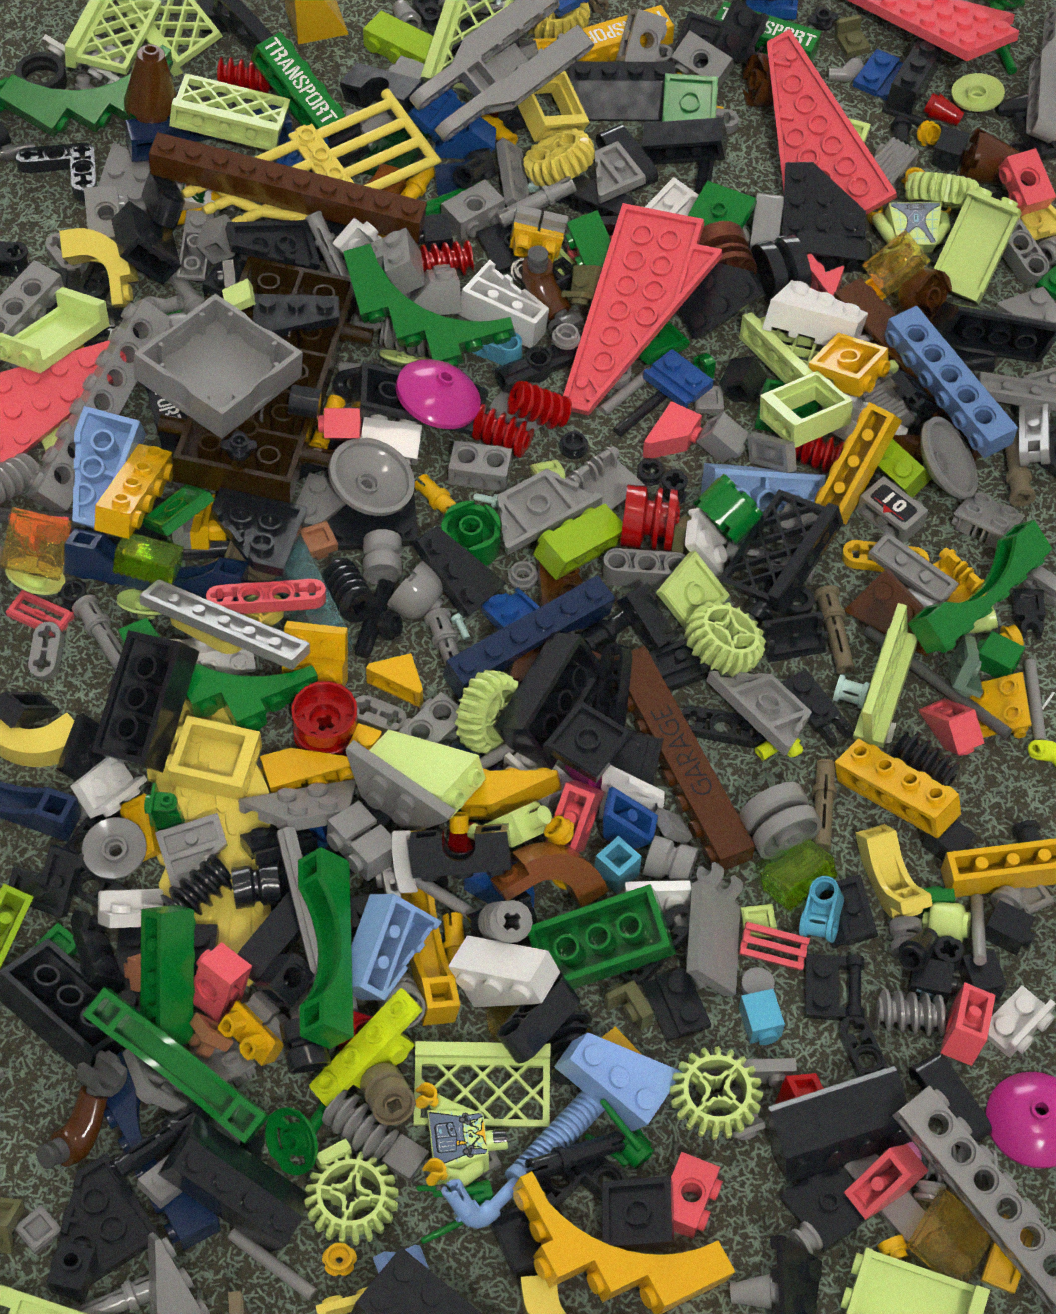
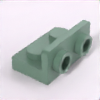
M967 634L962 636L948 664L951 683L954 690L965 697L973 695L981 698L983 689L979 671L982 662L979 659V650L977 649L975 637Z

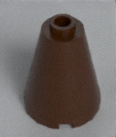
M148 44L137 51L124 97V108L129 116L130 113L135 115L137 121L153 124L167 121L168 116L171 114L173 99L177 95L163 49L156 45Z
M977 128L969 140L973 144L969 151L965 150L960 176L964 175L965 178H971L978 183L1005 185L999 178L998 168L1006 157L1021 152L985 130Z

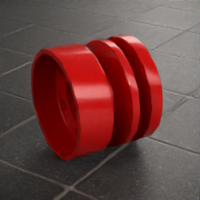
M628 484L621 546L640 548L644 536H650L651 549L656 550L657 538L662 537L665 538L663 551L671 552L675 525L679 523L681 507L678 499V490L671 489L669 502H662L663 488H658L655 500L653 501L648 500L647 486Z
M331 681L315 682L304 687L295 696L292 703L294 743L297 749L347 756L345 750L358 725L357 702L347 688Z

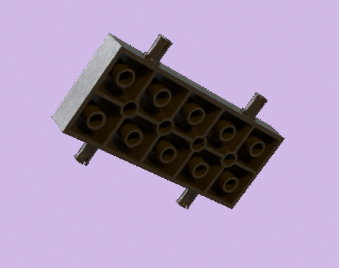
M248 256L239 282L248 278L252 284L254 294L339 296V325L307 332L302 329L288 331V336L281 337L303 352L302 376L292 385L320 389L321 412L343 343L349 341L370 347L374 328L350 324L356 304V297L350 277ZM207 294V297L205 298V301H206L208 298H210L212 295H211V294ZM253 305L241 310L253 321ZM292 385L223 439L190 416L187 419L162 413L158 421V432L181 436L173 456V482L216 491L223 487L291 503L303 465L305 466L306 463L328 468L335 450L310 446L317 419L288 414V403ZM235 431H242L247 438L257 442V449L251 451L250 457L244 461L230 459L227 451L221 448V442L228 440Z

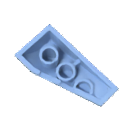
M87 406L83 407L74 432L75 480L73 487V523L94 528L96 503L137 445L144 442L146 433L139 420Z
M704 463L701 495L717 478L725 474L735 483V488L741 494L743 492L747 493L757 503L756 507L763 513L779 489L815 503L817 492L825 485L826 475L795 471L786 473L767 468ZM782 501L776 511L783 510L787 502Z

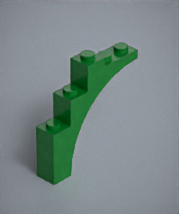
M162 44L160 48L165 53L170 70L173 65L171 49ZM11 74L0 90L1 106L54 138L59 132L63 133L70 122L69 117L96 133L101 127L105 128L112 117L111 113L124 121L136 119V116L131 113L129 116L124 108V97L131 74L110 84L81 90L51 89L30 83Z
M371 243L343 251L360 315L364 323H380L386 317L391 316L400 347H415L420 345L422 340L427 339L433 360L444 361L458 367V364L464 363L461 352H476L481 350L484 345L490 343L496 345L509 342L511 337L516 336L511 317L491 321H463L443 317L414 303L390 282L377 261Z
M147 618L118 629L122 648L128 630L160 637ZM196 664L185 703L193 717H208L215 714L219 709L224 708L233 726L259 731L263 726L267 725L266 713L279 711L287 704L293 702L295 696L304 687L318 682V674L313 665L284 674L238 676L214 671Z

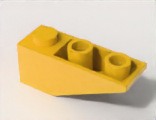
M288 748L260 756L262 773L269 793L278 792V790L283 788H305L313 783L329 784L355 779L347 756L296 748Z
M483 768L486 777L485 781L464 803L461 811L469 814V820H495L560 791L562 784L558 771L548 768H538L536 770L507 768L505 770L489 771Z

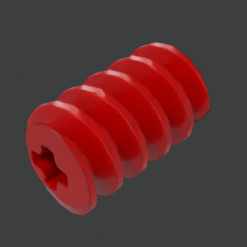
M223 56L220 57L217 67V81L256 91L260 90V92L269 93L272 89L261 72L255 69V64L252 60L248 67H245L243 59H240L238 65L235 66L232 57L229 58L227 64H224Z
M464 240L462 249L458 241L453 242L451 250L447 242L442 243L440 251L436 243L431 244L429 252L425 244L420 245L419 249L422 255L424 272L440 264L450 265V268H455L456 271L457 268H460L463 276L467 274L468 267H471L474 272L473 252L469 240Z
M518 381L514 384L507 402L508 414L514 415L517 413V417L521 419L526 416L529 422L536 420L539 426H543L546 423V427L550 430L554 429L557 425L559 427L566 425L572 411L570 398L561 396L556 392H551L548 389H542L538 385H532L527 381Z
M481 404L479 412L473 420V439L476 441L483 439V443L486 445L493 443V446L498 445L510 448L512 452L514 451L515 457L521 458L532 442L534 428L527 431V421H523L517 427V417L515 416L507 423V413L505 412L499 418H496L497 410L495 408H492L486 414V405Z
M823 436L796 447V460L801 455V464L806 465L811 460L813 469H817L822 464V471L828 473L833 463L839 459L845 441L842 440L836 447L834 446L833 436L826 443L823 442Z

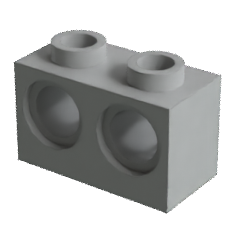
M454 440L448 468V484L499 492L506 491L512 465V449L498 445L489 446L475 444L470 441L461 442Z
M440 692L434 699H428L422 705L420 712L412 719H406L401 724L398 732L414 737H425V740L450 746L459 737L456 735L458 726L455 725V721L458 718V714L455 711L459 709V705ZM438 717H446V718H448V719H446V720H438V719H436V718H438Z

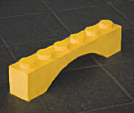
M417 888L418 892L400 893L402 899L437 918L435 899L419 888ZM438 927L437 929H432L423 942L425 944L420 953H415L410 960L413 979L424 998L426 1006L425 1014L421 1019L422 1026L454 1023L460 1008L456 980L448 967L449 962Z

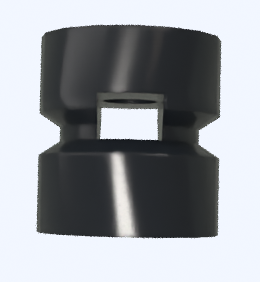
M277 862L258 865L255 870L249 865L231 868L236 909L254 907L258 901L264 906L280 903L282 899Z
M300 1017L279 1025L282 1043L284 1046L289 1047V1050L285 1053L288 1073H306L331 1065L328 1048L300 1037Z

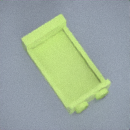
M977 186L976 190L968 188L966 192L967 198L934 269L944 271L949 276L952 294L979 305L1022 212L1017 208V202L1006 197H1002L1000 201L991 197V191Z
M65 287L60 288L55 292L57 308L13 337L0 332V360L41 374L110 326L106 301Z
M389 729L369 750L455 809V813L451 818L463 807L464 803L482 785L486 778L479 755Z
M866 1247L863 1254L856 1253L851 1273L857 1275L853 1289L846 1287L840 1307L846 1309L845 1314H984L990 1289L978 1285L974 1286Z

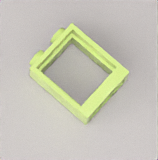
M819 371L760 395V419L782 439L795 442V448L851 424L852 400ZM816 400L825 408L803 419L792 411V409Z

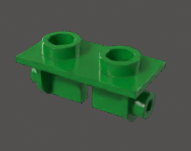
M153 783L151 794L146 795L144 802V812L150 817V826L154 827L155 832L184 824L185 819L180 811L176 796L172 793L159 792L156 783Z

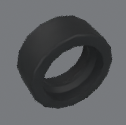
M37 52L23 57L17 63L15 68L16 76L26 80L25 78L35 71L50 70L56 73L53 79L33 84L51 89H66V71L63 61L58 56L46 52Z

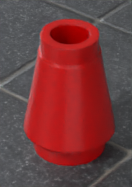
M935 93L932 94L923 111L928 114V118L958 126L965 113L942 94L937 95Z

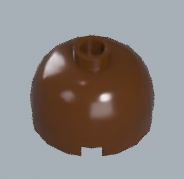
M753 54L748 60L743 73V79L747 80L749 92L748 94L742 88L745 103L749 106L769 107L774 105L768 54ZM754 90L757 91L755 94V98H753L752 91Z
M923 267L911 271L905 276L898 290V303L901 311L904 312L918 306L933 324L932 319L944 301L948 302L946 301L947 292L952 293L949 276L944 271Z

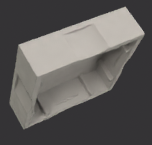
M214 294L189 312L176 326L162 332L134 353V378L223 439L302 376L303 352L274 332L257 325L244 312L217 294Z

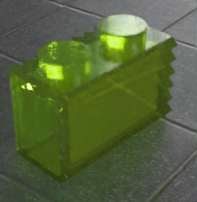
M133 533L129 539L121 538L116 547L113 572L120 575L125 574L126 577L131 576L132 579L137 578L138 580L142 579L144 582L149 581L150 584L160 579L173 585L181 569L184 547Z
M808 839L800 846L792 847L787 855L777 862L769 863L760 873L764 892L790 911L793 907H797L798 903L801 904L803 900L807 899L810 886L816 878L829 876L835 880L837 877L832 854L829 855L827 851L816 845L811 839Z

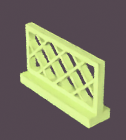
M89 0L65 44L66 66L76 69L78 64L82 63L127 75L138 49L142 46L161 9V1L122 0L126 1V4L115 6L114 0ZM143 6L152 8L142 13L138 10V8ZM132 10L135 14L133 16H129L126 18H123V16L121 15V13ZM114 15L118 19L110 23H106L104 18ZM137 22L142 24V27L133 30L129 26ZM123 27L126 31L114 35L112 30ZM104 32L109 36L101 40H97L95 35ZM128 39H132L134 44L125 47L120 43ZM112 44L117 48L109 52H105L103 47ZM95 49L100 53L96 56L86 55V52ZM123 56L125 59L123 64L111 61V59Z
M116 0L119 5L126 4V1ZM167 0L166 6H161L159 13H164L162 21H154L145 38L148 44L158 47L163 44L171 49L173 65L170 73L173 77L183 73L180 68L182 65L223 37L195 0H184L183 6H173L174 0ZM146 6L138 8L140 13L152 9ZM132 10L124 12L127 17L135 15ZM170 13H181L179 22H168ZM187 13L198 14L196 22H185ZM140 22L133 23L136 29L142 27ZM166 29H176L175 37H164ZM183 29H194L192 37L181 38ZM200 29L212 31L207 37L198 38ZM189 45L188 50L178 56V46Z
M445 0L421 74L425 82L452 64L454 59L451 52L453 45L463 40V38L501 11L493 12L489 3L494 0H482L471 8L467 3L468 0ZM506 0L504 8L514 2V0ZM487 5L491 16L478 23L473 13ZM471 15L475 25L462 32L459 27L461 20ZM457 83L452 87V89L471 93L463 83Z
M185 73L177 97L173 99L171 105L169 126L271 150L278 146L279 136L290 106V99ZM188 85L198 86L201 89L192 91ZM223 92L227 96L219 98L216 93ZM208 95L211 101L203 103L200 98ZM242 99H252L254 102L245 104ZM235 102L238 107L229 109L226 104ZM269 105H276L282 108L272 111ZM261 108L264 113L256 116L253 110Z
M752 312L742 315L739 338L785 384L813 373L809 368V362L819 353L816 349L822 350L823 345L815 344V339L803 337L801 334H798L797 338L789 337L788 333L781 332L783 329L777 328V331L763 330L762 327L766 316L757 318ZM782 341H784V342H789V343H793V344H792V346H791V345H786V344H784ZM797 344H798V345H803V346H807V347H812V350L805 349V348H800V347H796V346H797ZM797 356L808 358V361L801 360Z
M897 604L853 734V739L855 740L859 738L868 744H874L884 748L918 643L916 636L908 633L907 605Z
M415 1041V1099L421 1095L416 1092V1088L425 1082L422 1079V1066L437 1067L445 1075L434 1085L436 1090L449 1079L462 1092L453 1102L459 1103L466 1097L478 1109L477 1111L482 1112L487 1118L484 1119L485 1127L547 1128L550 1126L551 1043H546L530 1060L518 1064L502 1043ZM444 1067L453 1068L448 1072ZM461 1067H470L478 1075L466 1089L453 1077ZM478 1067L488 1068L484 1072H482ZM495 1067L504 1068L512 1076L500 1089L486 1077ZM512 1068L521 1069L516 1073ZM528 1068H543V1081L533 1090L520 1077ZM483 1080L495 1094L481 1106L469 1092ZM515 1081L529 1093L517 1106L503 1094ZM542 1088L543 1100L537 1095ZM498 1097L512 1110L503 1119H494L486 1111ZM533 1097L543 1107V1120L527 1119L520 1109ZM415 1105L413 1125L429 1126L428 1118H421V1109ZM516 1114V1115H517L518 1117H520L521 1119H510V1118Z

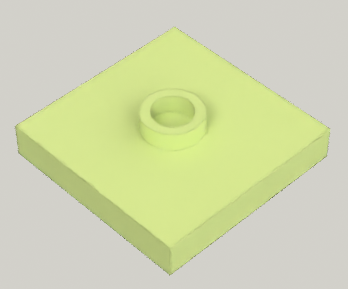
M696 551L689 552L656 591V594L685 631L687 621L696 608L704 605L707 601L714 603L719 600L723 604L730 596Z

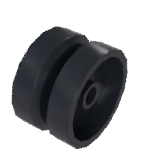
M789 233L777 237L774 242L766 240L756 243L751 247L753 259L757 265L755 276L766 294L763 297L766 302L770 303L771 299L791 280L804 282L809 288L811 287L809 259L801 241L796 235Z

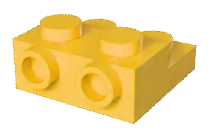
M837 333L809 362V368L813 372L819 371L825 378L834 380V385L840 391L856 397H860L864 392L871 393L879 376L886 377L891 365L890 361H888V348L841 333Z
M287 621L284 626V633L310 643V653L293 670L282 666V674L313 665L318 674V682L331 681L345 687L348 681V628Z

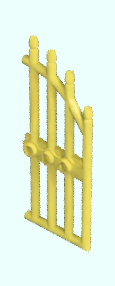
M390 89L382 91L381 97L384 100L317 130L313 124L300 126L294 132L288 134L291 141L255 156L263 160L273 161L298 150L305 160L291 167L306 171L312 169L314 173L354 183L351 177L419 147L426 158L364 185L379 190L442 162ZM389 109L397 117V120L331 149L323 140V138ZM403 128L411 136V139L346 168H343L337 159ZM189 185L181 190L184 198H189L196 195V193L199 194L208 189ZM217 192L221 198L202 207L205 215L212 214L230 205L248 211L243 213L242 216L239 215L233 218L232 222H250L262 217L285 221L305 220V217L309 216L267 204L259 205L248 199Z

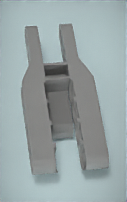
M515 0L463 38L452 64L419 87L410 96L409 100L417 110H421L460 81L473 94L474 98L436 127L435 132L444 142L451 139L484 114L512 110L593 48L594 43L579 25H576L565 34H559L556 41L544 50L540 48L530 60L516 43L511 44L551 15L559 7V0Z
M1052 7L1045 18L1042 51L1031 63L1029 69L1026 134L1047 143L1056 141V7Z

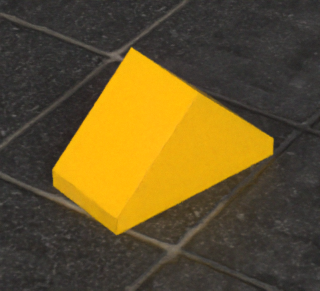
M411 653L368 664L366 667L368 684L421 708L423 705V687Z

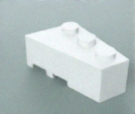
M491 260L480 269L461 292L462 313H459V316L470 321H491L511 317L515 332L522 338V345L528 348L534 347L544 336L549 308L526 289L520 290L513 284V278L508 274L503 276L495 269V263Z
M791 280L771 299L762 329L771 331L772 327L787 330L789 331L788 336L797 338L798 334L815 338V344L825 346L837 333L860 339L868 313L860 310L855 304L844 303L835 299L829 293L818 292L809 288L804 282Z
M468 935L448 966L456 978V983L463 989L473 1007L542 1004L560 973L547 950Z

